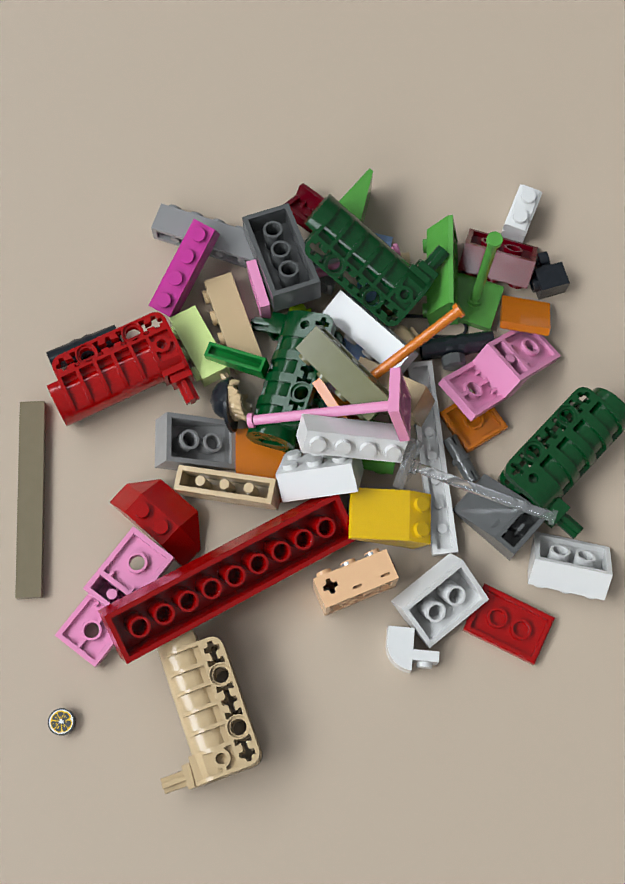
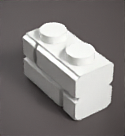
M520 184L503 226L502 237L523 243L542 195L540 190Z

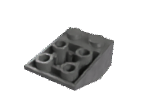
M486 474L478 480L453 508V512L509 561L547 518L528 500Z

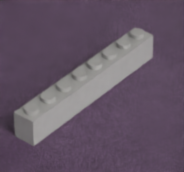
M161 203L151 227L154 239L180 246L193 219H196L215 229L220 234L209 255L210 257L247 268V261L254 260L242 226L234 227L220 219L212 220L198 212L193 211L190 213L176 205L170 204L168 206ZM332 258L329 260L328 265L340 261L337 258ZM313 262L315 269L320 268ZM329 275L320 277L321 292L332 296L336 281Z

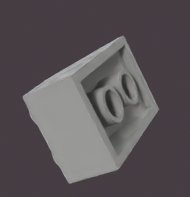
M166 412L156 419L155 468L177 471L179 465L212 470H235L236 432L230 433L225 421L221 419Z

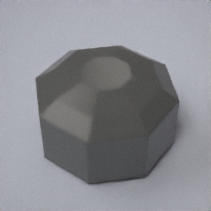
M460 352L448 353L441 359L442 367L446 371H456L466 365L465 354Z

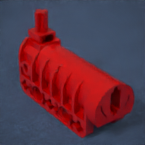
M159 312L149 313L56 356L52 362V368L58 381L47 385L66 426L72 425L162 382H165L166 386L172 384L174 391L179 389L186 405L190 403L192 405L200 399L192 384L194 377L182 349L165 316ZM156 319L157 322H161L160 327L155 328L152 326V321ZM142 325H145L147 331L144 332ZM131 330H138L140 334L130 339L126 338L127 333ZM122 335L123 342L119 341L118 336ZM109 340H111L112 343H115L114 346L110 348L106 347V342ZM98 345H99V348L102 349L101 352H99V353H98V350L96 349V346H98ZM87 350L94 352L93 356L81 360L83 352ZM76 356L78 362L75 363L72 357ZM63 361H65L66 364H69L64 371L62 368L58 369L61 367L60 363Z

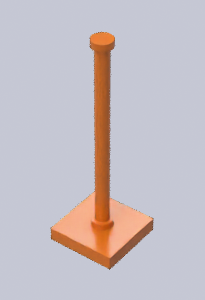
M455 303L452 305V310L370 373L376 379H379L390 368L396 366L458 317L463 318L465 316L464 311ZM318 378L312 383L328 407L351 405L348 401H342L335 394L336 389L330 382L326 384ZM348 415V416H338V417H337V418H346V419L362 420V419H360L357 415Z

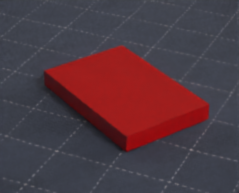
M484 583L482 589L489 600L469 615L462 631L534 665L555 617Z

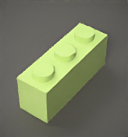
M195 305L169 318L170 328L176 339L179 340L186 360H190L193 366L190 370L196 381L201 380L204 387L221 379L220 373L230 374L229 367L205 358L204 354L209 342H216Z

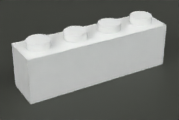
M343 290L338 292L323 311V314H327L333 319L336 330L340 328L346 333L344 338L351 344H358L362 347V354L371 361L375 359L381 364L407 344L351 294ZM414 351L393 368L400 367L402 373H404L419 354Z
M311 414L301 415L296 434L301 453L401 463L408 441L400 442L394 425L390 423Z

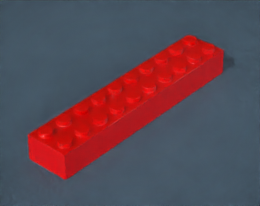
M339 495L311 498L98 610L120 658L126 664H129L355 541L348 539L349 517Z

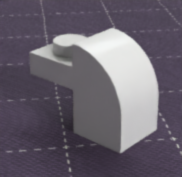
M388 626L386 653L390 662L397 669L410 673L412 671V663H417L416 667L422 669H432V665L439 663L440 652L413 649L415 628Z

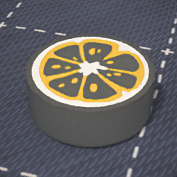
M65 708L54 710L48 718L50 731L59 736L70 734L76 725L75 715Z

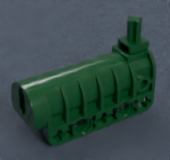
M331 194L324 198L304 222L313 230L304 241V250L308 258L388 326L399 324L418 303L439 275L436 269L450 255L444 248L438 245L425 261L419 259L415 265L412 262L408 263ZM312 242L314 244L320 242L318 246L325 253L323 258L316 251L310 253L312 249L309 245ZM338 258L340 261L338 268L334 270L328 269L329 260ZM346 271L351 277H355L359 284L362 285L360 289L353 283H350L342 274ZM376 291L375 299L367 302L365 300L367 293ZM382 304L393 312L391 316L380 308Z

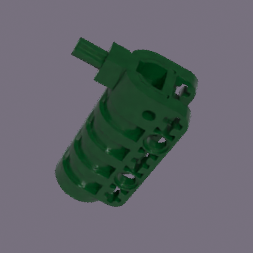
M292 310L286 314L273 312L271 319L252 318L250 323L252 324L253 331L268 333L273 341L278 342L276 350L273 352L270 361L271 365L266 374L254 414L311 409L313 404L319 405V408L327 407L312 384L319 378L317 376L318 370L312 364L308 366L299 358L300 352L296 347L315 326H324L325 323L328 324V327L325 328L346 347L344 338L336 331L333 319L327 314L302 310ZM300 421L256 425L255 428H248L246 436L255 444L287 453L290 450H294L296 443H298L296 434Z
M587 387L576 389L508 461L498 477V482L528 500L547 517L544 522L550 528L557 524L574 539L584 528L566 513L571 507L562 500V497L625 430V403L615 394L603 388L597 387L593 391ZM586 396L583 401L579 400V397ZM569 413H571L572 417H571V419L568 421V419L565 418V417H566ZM555 425L559 427L556 432L552 429ZM549 436L550 438L543 445L541 442H543L546 439V437ZM536 448L539 450L537 455L533 452ZM522 460L526 463L523 467L520 465ZM515 470H517V472H519V474L517 473V474L513 475V473H514ZM506 479L510 482L508 485L505 483Z

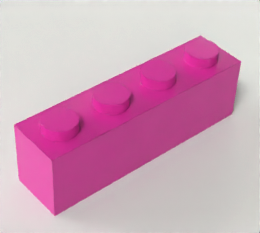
M193 219L148 306L169 317L180 312L220 236L215 229Z

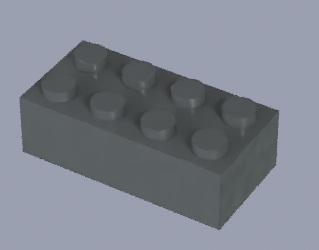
M289 203L243 216L244 235L253 258L256 259L274 312L321 298L320 279L312 260L305 254V242Z

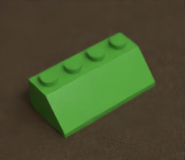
M453 215L446 216L428 228L427 239H423V253H427V257L438 245L450 254L436 269L439 275L424 294V296H427V303H423L422 306L423 317L428 318L430 326L452 310V305L458 304V238ZM459 317L449 325L459 324Z

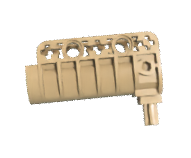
M192 629L158 647L157 651L192 755L188 757L190 763L181 765L182 771L160 779L164 793L168 794L187 786L189 790L257 766L262 760V750L230 656L222 641L216 637H207L199 640L197 634ZM214 647L218 649L216 654L218 659L221 660L219 663H216V660L211 655L212 648ZM228 672V679L223 683H218L217 677L219 673ZM224 691H229L230 695L237 700L234 702V707L239 714L234 715L233 710L226 705L229 703V698ZM238 722L246 723L247 728L242 735L234 733V727ZM246 741L248 748L255 751L251 761L243 758V755L246 754L245 745H242V743L238 744V742Z

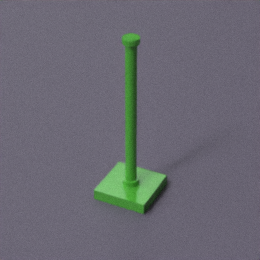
M490 232L486 238L487 247L477 278L458 273V305L465 313L463 318L459 317V323H465L468 326L483 331H490L504 290V286L486 281L497 248L503 242V237L499 232Z

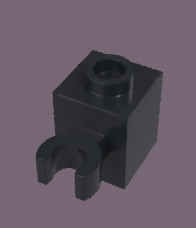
M547 251L538 253L535 263L537 269H534L529 282L532 292H536L538 300L565 293L570 281L563 263L550 264Z

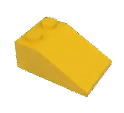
M359 488L358 492L350 493L348 539L409 549L430 545L431 494L411 490Z

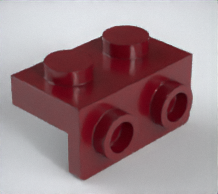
M302 183L299 185L296 195L284 204L289 203L296 223L311 233L313 230L304 222L324 200V197Z

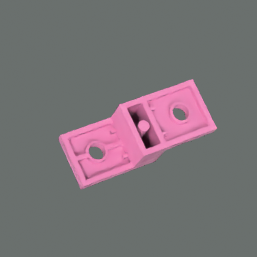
M510 330L487 343L472 362L442 378L438 385L459 407L463 414L472 421L513 396L528 378L556 362L561 355L543 335Z
M132 527L84 586L83 589L88 595L55 636L97 668L114 647V643L98 610L161 578L175 558L135 527ZM135 557H142L145 560V564L140 570H133L130 566L132 559ZM90 624H97L99 627V633L96 637L88 638L85 631Z

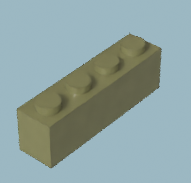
M323 325L315 326L296 347L300 352L299 358L308 366L312 364L318 370L317 376L326 384L330 382L336 389L335 394L342 401H348L351 405L388 401L389 391ZM380 412L357 414V416L362 420L370 421Z

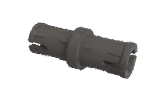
M457 434L445 439L443 444L453 459L452 464L454 467L457 466L466 485L480 479V475L470 460V453H466Z

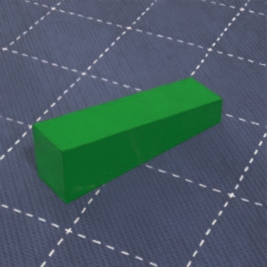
M209 342L204 354L207 360L264 380L270 367L265 357Z

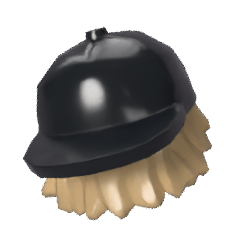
M220 373L219 375L222 380L214 387L210 402L214 413L224 419L230 433H235L238 421L244 420L247 422V414L253 407L251 403L246 402L248 394H241L238 390L240 380L230 377L228 373Z

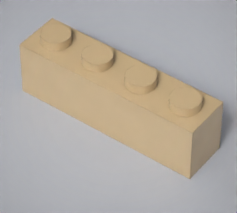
M226 273L205 280V290L201 292L205 304H210L213 310L209 312L213 326L218 325L220 332L217 333L220 345L262 357L232 273ZM234 369L236 375L244 373Z
M184 465L178 466L173 488L185 497L277 511L281 499L277 479Z

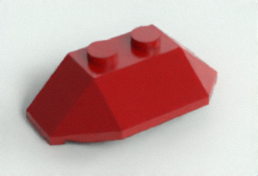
M162 479L128 483L110 501V504L154 543L172 555L180 566L189 563L201 550L199 512Z

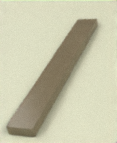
M45 401L20 402L16 599L43 598Z

